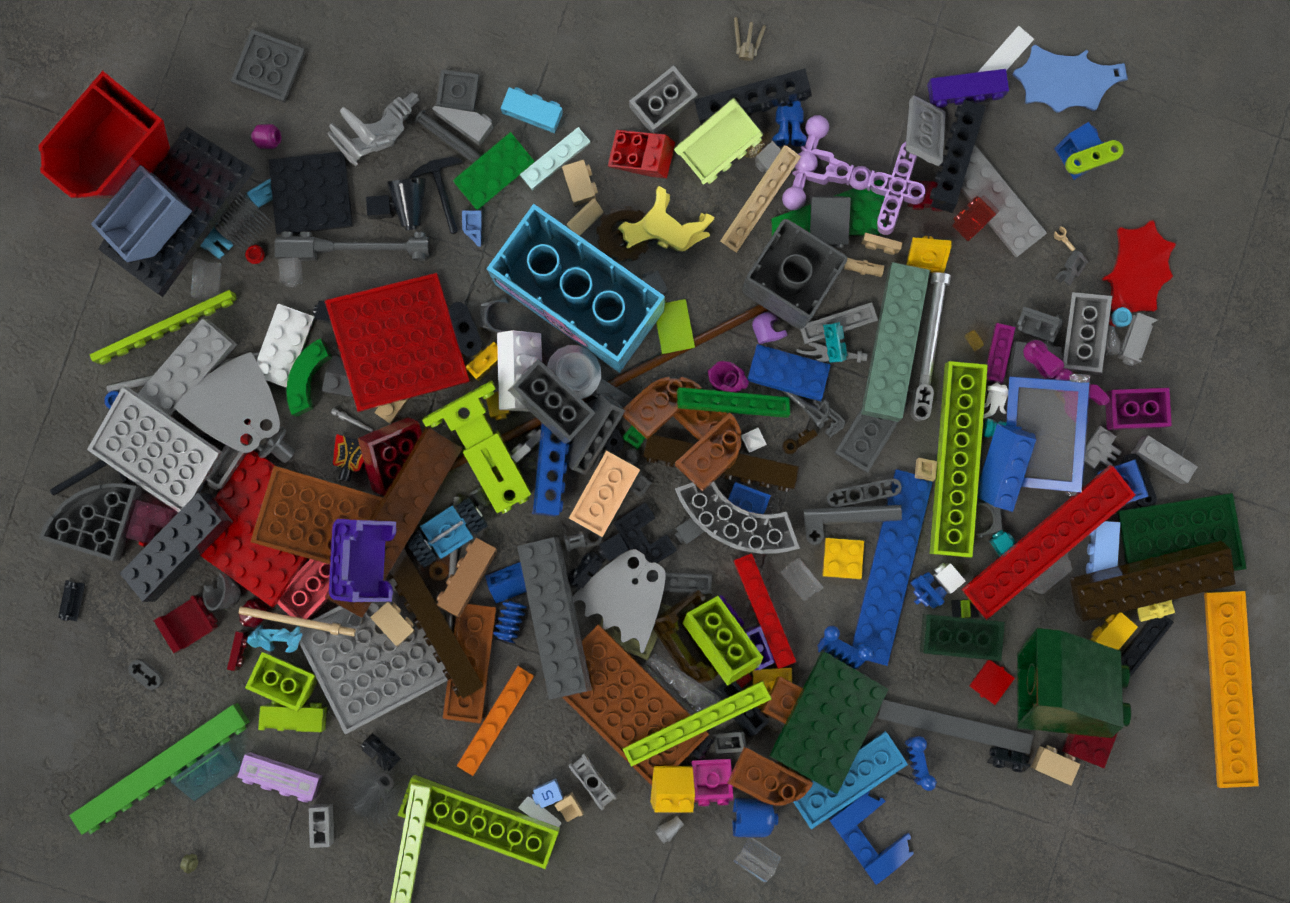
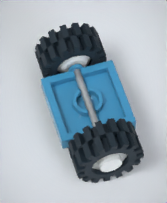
M470 497L456 505L459 513L452 505L420 526L424 534L418 530L410 536L407 544L423 567L438 559L435 551L440 559L472 540L474 537L468 527L474 534L488 527L480 510Z

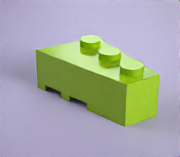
M271 700V703L260 706L258 730L273 728L277 729V731H284L286 729L300 732H323L326 727L327 707L322 706V703L311 702L310 705H303L297 712Z

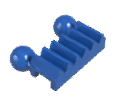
M828 626L825 629L824 638H821L817 645L818 652L825 650L826 653H830L834 658L837 657L841 662L844 661L848 666L851 665L855 670L874 656L872 647L864 645L857 650L838 639L840 632L835 626Z
M921 736L911 737L905 741V744L910 746L906 750L912 754L908 758L913 762L910 766L915 769L912 772L917 777L914 779V782L917 785H921L924 790L931 791L936 787L937 782L928 772L923 752L927 747V742Z

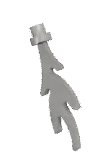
M808 344L816 348V351L796 350L797 353L808 356L822 355V358L816 361L829 362L827 347L821 344ZM858 351L857 354L847 352V360L857 359L858 363L867 361V354L862 353V351Z

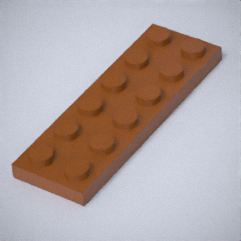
M467 604L460 618L455 620L454 636L484 688L463 700L461 696L457 697L452 687L455 685L452 679L448 680L443 719L482 723L497 607Z

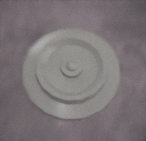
M567 345L558 349L550 357L547 367L580 399L590 396L598 388L601 380V366L597 357L589 349L579 345Z

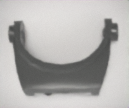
M507 298L481 304V329L495 333L505 332V330L493 328L489 323L488 315L495 305L508 304L509 300Z
M977 500V506L983 505L991 510L993 524L988 531L976 533L975 536L981 538L1002 530L1001 508L994 507L989 503H980V500Z

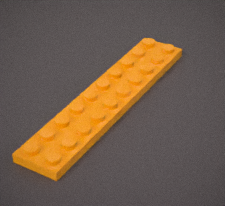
M1245 591L1204 593L1217 787L1259 786Z

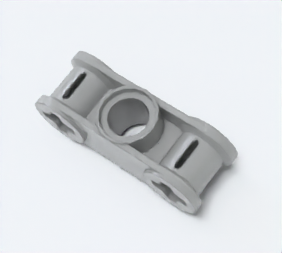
M585 753L575 763L568 765L601 810H604V806L613 799H618ZM596 777L598 785L595 787L590 786L588 778Z

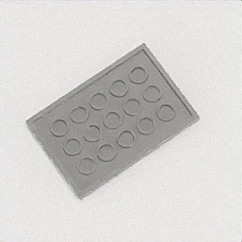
M127 386L122 387L87 449L178 513L199 492L222 451Z

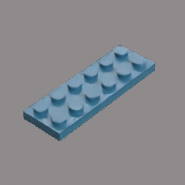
M884 731L859 749L838 794L811 781L813 785L805 796L798 801H793L810 829H813L908 764L888 733Z

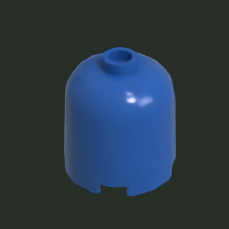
M739 797L734 799L733 812H737L736 821H732L733 836L763 838L772 833L774 825H778V813H774V807L771 804L752 798Z

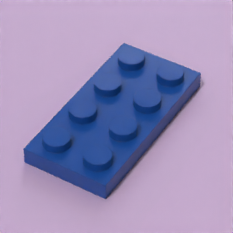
M757 344L747 380L821 402L830 364Z

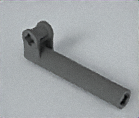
M901 505L804 509L806 538L812 545L822 543L824 539L823 525L902 520ZM813 531L821 535L820 538H817L816 542L810 538V535H813Z

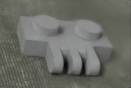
M1098 426L1086 444L1085 463L1092 468H1095L1099 461L1107 467L1113 465L1107 460L1116 461L1117 458L1111 453L1113 452L1118 456L1121 454L1120 450L1111 445L1116 436L1102 426Z

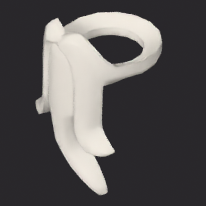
M999 383L988 386V396L984 408L988 407L989 404L991 406L990 410L984 414L983 419L994 415L998 406H1000L1001 413L1007 414L1004 410L1008 397L1007 386L1000 385Z

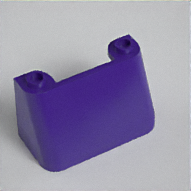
M337 519L334 522L329 578V594L332 599L348 602H392L393 588L388 581H383L385 541L394 539L396 535V522Z

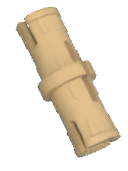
M848 258L844 270L860 272L861 275L870 274L882 277L884 265L869 263L868 260L860 261Z

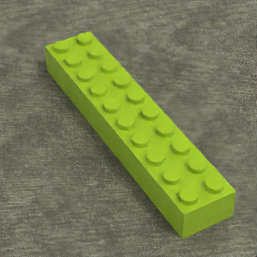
M953 361L945 363L930 554L973 557L988 366L986 364Z

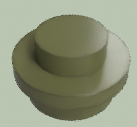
M186 854L183 857L180 868L185 873L189 874L197 868V855Z

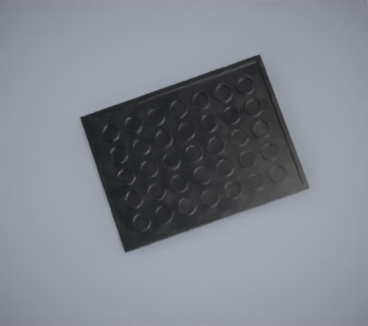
M186 127L174 145L169 149L167 156L158 164L153 174L192 210L188 218L153 257L126 262L105 239L98 250L155 293L164 297L252 175L254 169L189 127Z

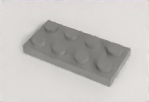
M913 95L909 100L905 150L929 163L939 166L943 162L946 112Z

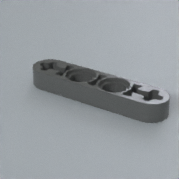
M887 479L838 489L828 494L827 502L831 507L836 508L899 495L902 486L897 479ZM891 482L899 486V488H896L895 493H892L891 490H886V495H882L883 490L880 484H884V488L889 487ZM872 486L879 488V494L876 497H872L868 493L869 488ZM852 490L860 492V498L856 501L851 500L849 497ZM846 491L848 503H844V499L839 500V504L831 502L834 494L842 497L844 496L842 492Z

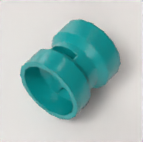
M986 418L982 436L987 438L993 437L997 423L1006 426V422H994L993 419Z

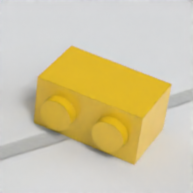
M1122 612L1105 617V623L1101 627L1098 626L1092 632L1093 637L1090 640L1119 650L1138 626Z

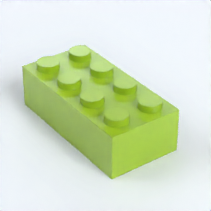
M719 596L686 614L683 621L684 626L727 686L759 667L763 656Z

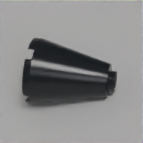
M426 178L387 181L401 227L405 226V230L417 229V225H421Z

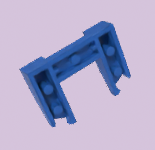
M868 791L828 819L877 885L899 868L914 853L909 851L907 841L911 839L909 833H906L879 854L874 850L857 825L886 801L882 797L876 800L868 796L870 792Z

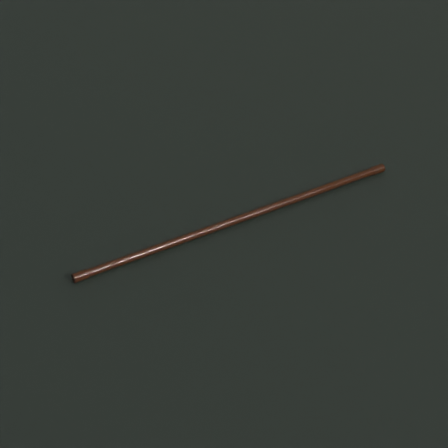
M757 305L693 338L695 347L768 311V309ZM691 349L660 354L607 382L614 387H618ZM590 395L581 400L586 403L595 397ZM535 417L505 432L501 437L507 443L541 426L542 422ZM464 454L456 458L449 471L468 462Z

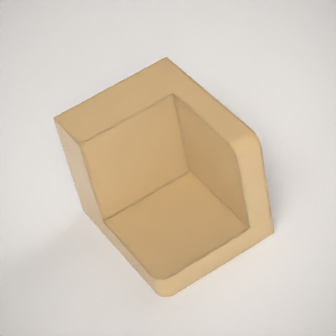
M572 792L554 804L558 812L561 811L567 822L577 816H582L584 813Z

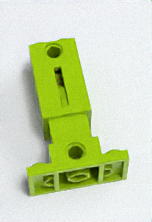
M491 380L430 413L422 421L426 427L431 425L433 428L442 423V418H444L451 431L456 430L465 446L463 454L496 513L502 512L504 514L511 510L512 505L515 503L522 504L528 501L531 489L516 462L511 457V453L499 431H493L484 415L486 408L480 398L487 399L494 395L496 386ZM467 408L470 413L467 416H462L459 413V409ZM506 490H513L515 492L512 496L504 494Z

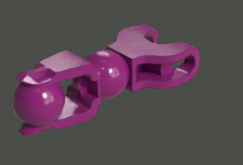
M1031 340L1025 345L1023 350L1025 359L1035 366L1043 378L1081 382L1080 380H1075V375L1071 370L1063 368L1065 366L1064 362L1052 354L1042 341ZM1089 384V399L1098 405H1107L1110 402L1107 394L1098 385ZM1057 390L1062 392L1061 395L1065 399L1064 407L1066 414L1076 423L1078 391Z

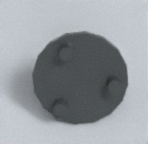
M280 427L279 431L268 438L263 445L259 443L257 449L259 450L258 456L260 458H264L272 453L283 463L290 460L295 453V449L282 440L286 433V428Z

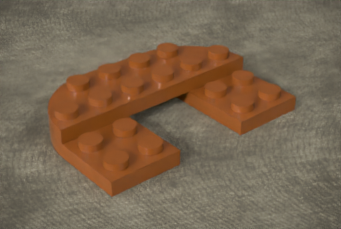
M665 377L656 380L624 407L626 411L622 416L646 439L651 437L672 417L681 423L699 441L675 462V466L701 491H704L727 468L730 469L736 462L741 447L739 424L731 413L678 408V388L702 389L698 383L684 377H680V379Z
M777 676L769 693L772 699L765 702L761 712L785 724L803 688ZM746 747L743 748L727 782L729 785L751 795L759 801L777 806L798 801L805 796L813 785L812 780L779 761L774 763Z

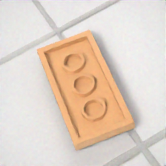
M606 451L569 519L603 537L640 469Z

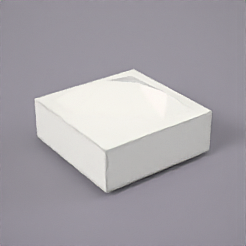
M759 428L741 435L749 453L767 445Z

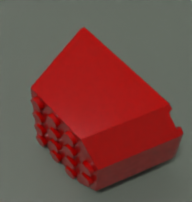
M102 70L38 145L41 154L40 173L71 198H113L140 165L153 174L158 164L167 156L170 146L164 120Z

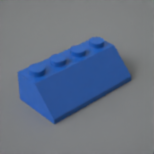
M997 423L978 482V498L994 507L1013 512L1036 442L1034 433Z

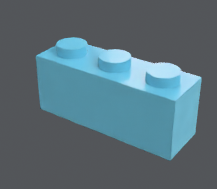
M517 87L514 89L508 88L501 106L502 114L552 133L556 132L563 114L562 107L557 102H546L542 97L536 94H532V96L525 94L524 90Z

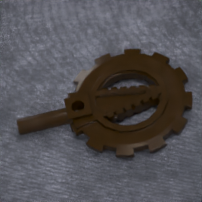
M624 206L623 209H618V207L610 209L611 213L608 215L604 214L601 217V226H597L596 234H599L600 240H597L599 250L610 258L612 256L617 258L618 262H625V259H631V261L639 259L638 255L642 252L645 254L648 251L649 247L647 245L649 241L652 242V239L626 248L622 247L626 243L623 239V233L620 230L611 233V230L620 221L632 222L631 224L637 223L645 214L639 209L638 211L632 210L631 206Z

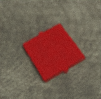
M988 659L969 687L978 692L981 698L984 697L996 705L1015 678L1007 673L1004 667H999Z

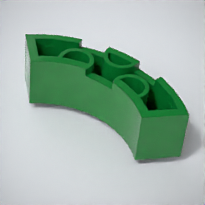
M321 338L311 343L300 353L290 370L287 381V402L293 416L298 417L314 409L311 401L312 379L317 371L332 359L325 341Z

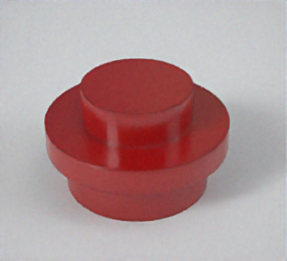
M252 245L246 250L245 257L251 264H259L264 260L265 252L260 246Z

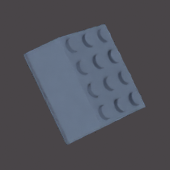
M140 165L91 225L126 262H132L155 256L176 232L178 227L188 218L192 210L157 176Z

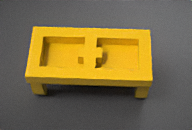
M495 342L491 343L466 366L467 370L478 381L498 364L497 344Z

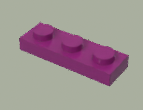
M1000 323L995 324L986 363L988 365L986 380L1003 383L1016 327Z

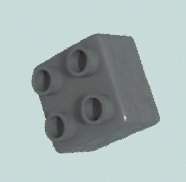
M784 219L747 274L742 286V293L792 326L802 329L805 328L847 263L848 258L788 219Z

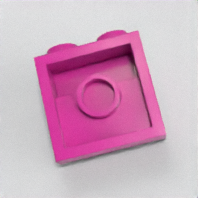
M731 759L692 761L695 788L694 803H698V806H709L710 802H717L721 806L729 805V801H733V787L727 783L732 773Z

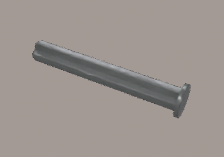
M424 110L420 111L416 116L415 123H420L472 163L481 157V154L426 115Z

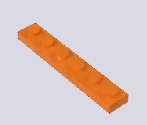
M517 666L457 764V767L474 776L535 675Z

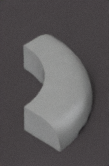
M693 482L675 488L680 502L694 522L710 536L730 547L760 554L782 553L799 549L787 511L776 514H757L743 510L731 503L720 492L715 482H712L704 491H701Z

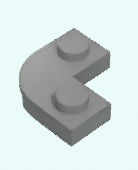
M533 429L526 436L528 440L523 444L519 443L512 450L513 454L511 457L516 463L540 440V429L538 431Z

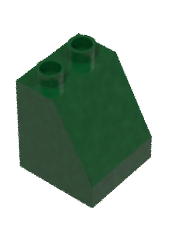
M1037 628L1017 653V728L1112 738L1124 726H1129L1131 706L1129 703L1123 702L1122 688L1126 689L1128 687L1130 670L1128 665H1121V651L1061 630Z

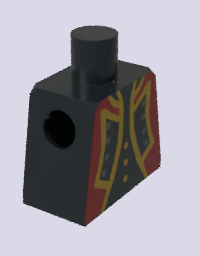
M336 434L333 465L341 467L339 475L341 480L350 482L352 472L362 473L365 463L358 440Z

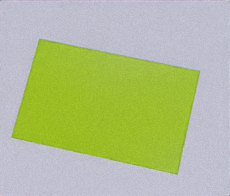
M686 299L665 303L664 312L656 322L662 354L695 348Z

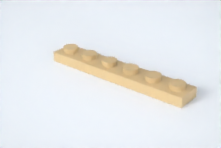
M784 145L720 242L737 253L801 158L800 155Z

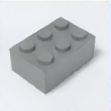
M673 65L629 101V107L650 133L656 134L693 105L698 94Z

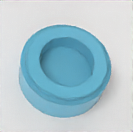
M1118 308L1111 315L1112 323L1117 327H1125L1131 323L1132 313L1127 308Z

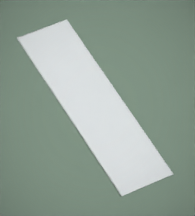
M1018 26L978 72L1006 69L1007 71L1034 38Z

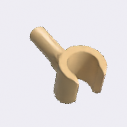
M1060 227L1059 230L1063 235L1060 236L1055 231L1054 238L1058 241L1062 240L1071 251H1074L1076 248L1066 237V229Z

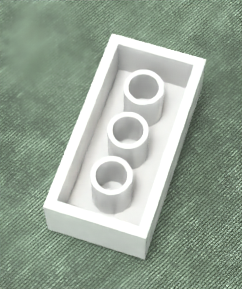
M515 330L497 333L499 410L528 412L529 410L508 389L537 359L542 362L541 333Z

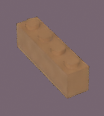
M478 538L474 542L470 541L466 548V556L460 558L456 565L458 569L455 575H450L446 582L448 586L445 592L441 591L436 600L438 608L458 619L497 554L496 548Z

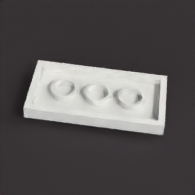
M277 304L257 358L258 366L266 381L287 388L290 370L304 349L315 319L314 316Z

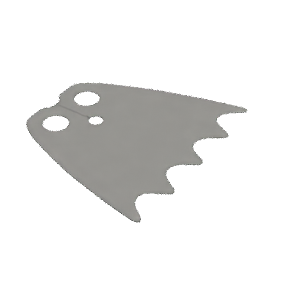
M636 549L629 550L596 573L584 588L581 587L573 595V602L578 600L584 601L586 604V617L596 613L602 615L604 630L612 626H618L621 630V641L623 643L636 638L640 644V652L643 653L659 612L665 586V570L657 563L648 562L645 559V555ZM631 557H636L639 560V566L635 569L628 567V559ZM650 570L658 572V579L655 582L647 580V573ZM637 578L638 584L634 585L632 579Z

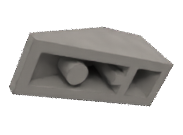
M439 106L433 107L435 115L479 146L483 144L494 129L491 123L492 120L485 114L481 116L477 112Z

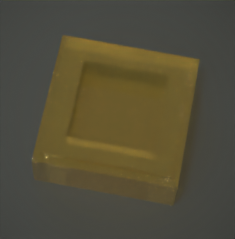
M975 330L964 335L974 351L984 346Z

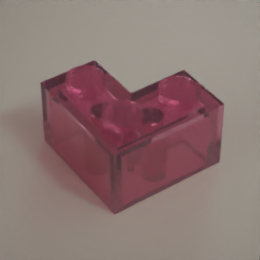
M137 500L126 538L150 543L156 526L164 528L178 512L169 507Z

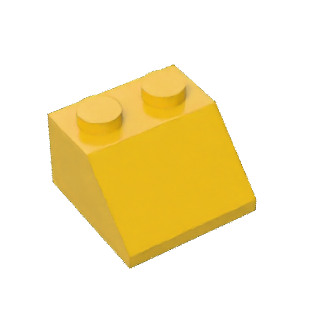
M654 766L650 800L654 812H693L695 799L693 767Z

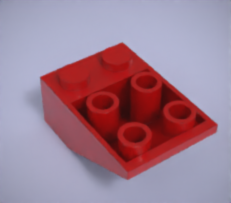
M616 130L608 167L649 177L667 179L675 141L665 134Z

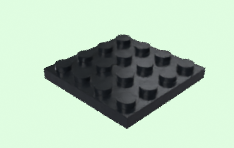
M341 151L268 159L277 235H281V232L296 234L353 227L346 157Z

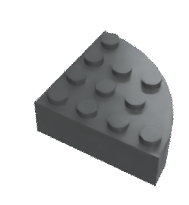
M111 483L91 486L81 490L66 499L54 514L49 517L39 539L108 560L120 561L143 488L130 484Z

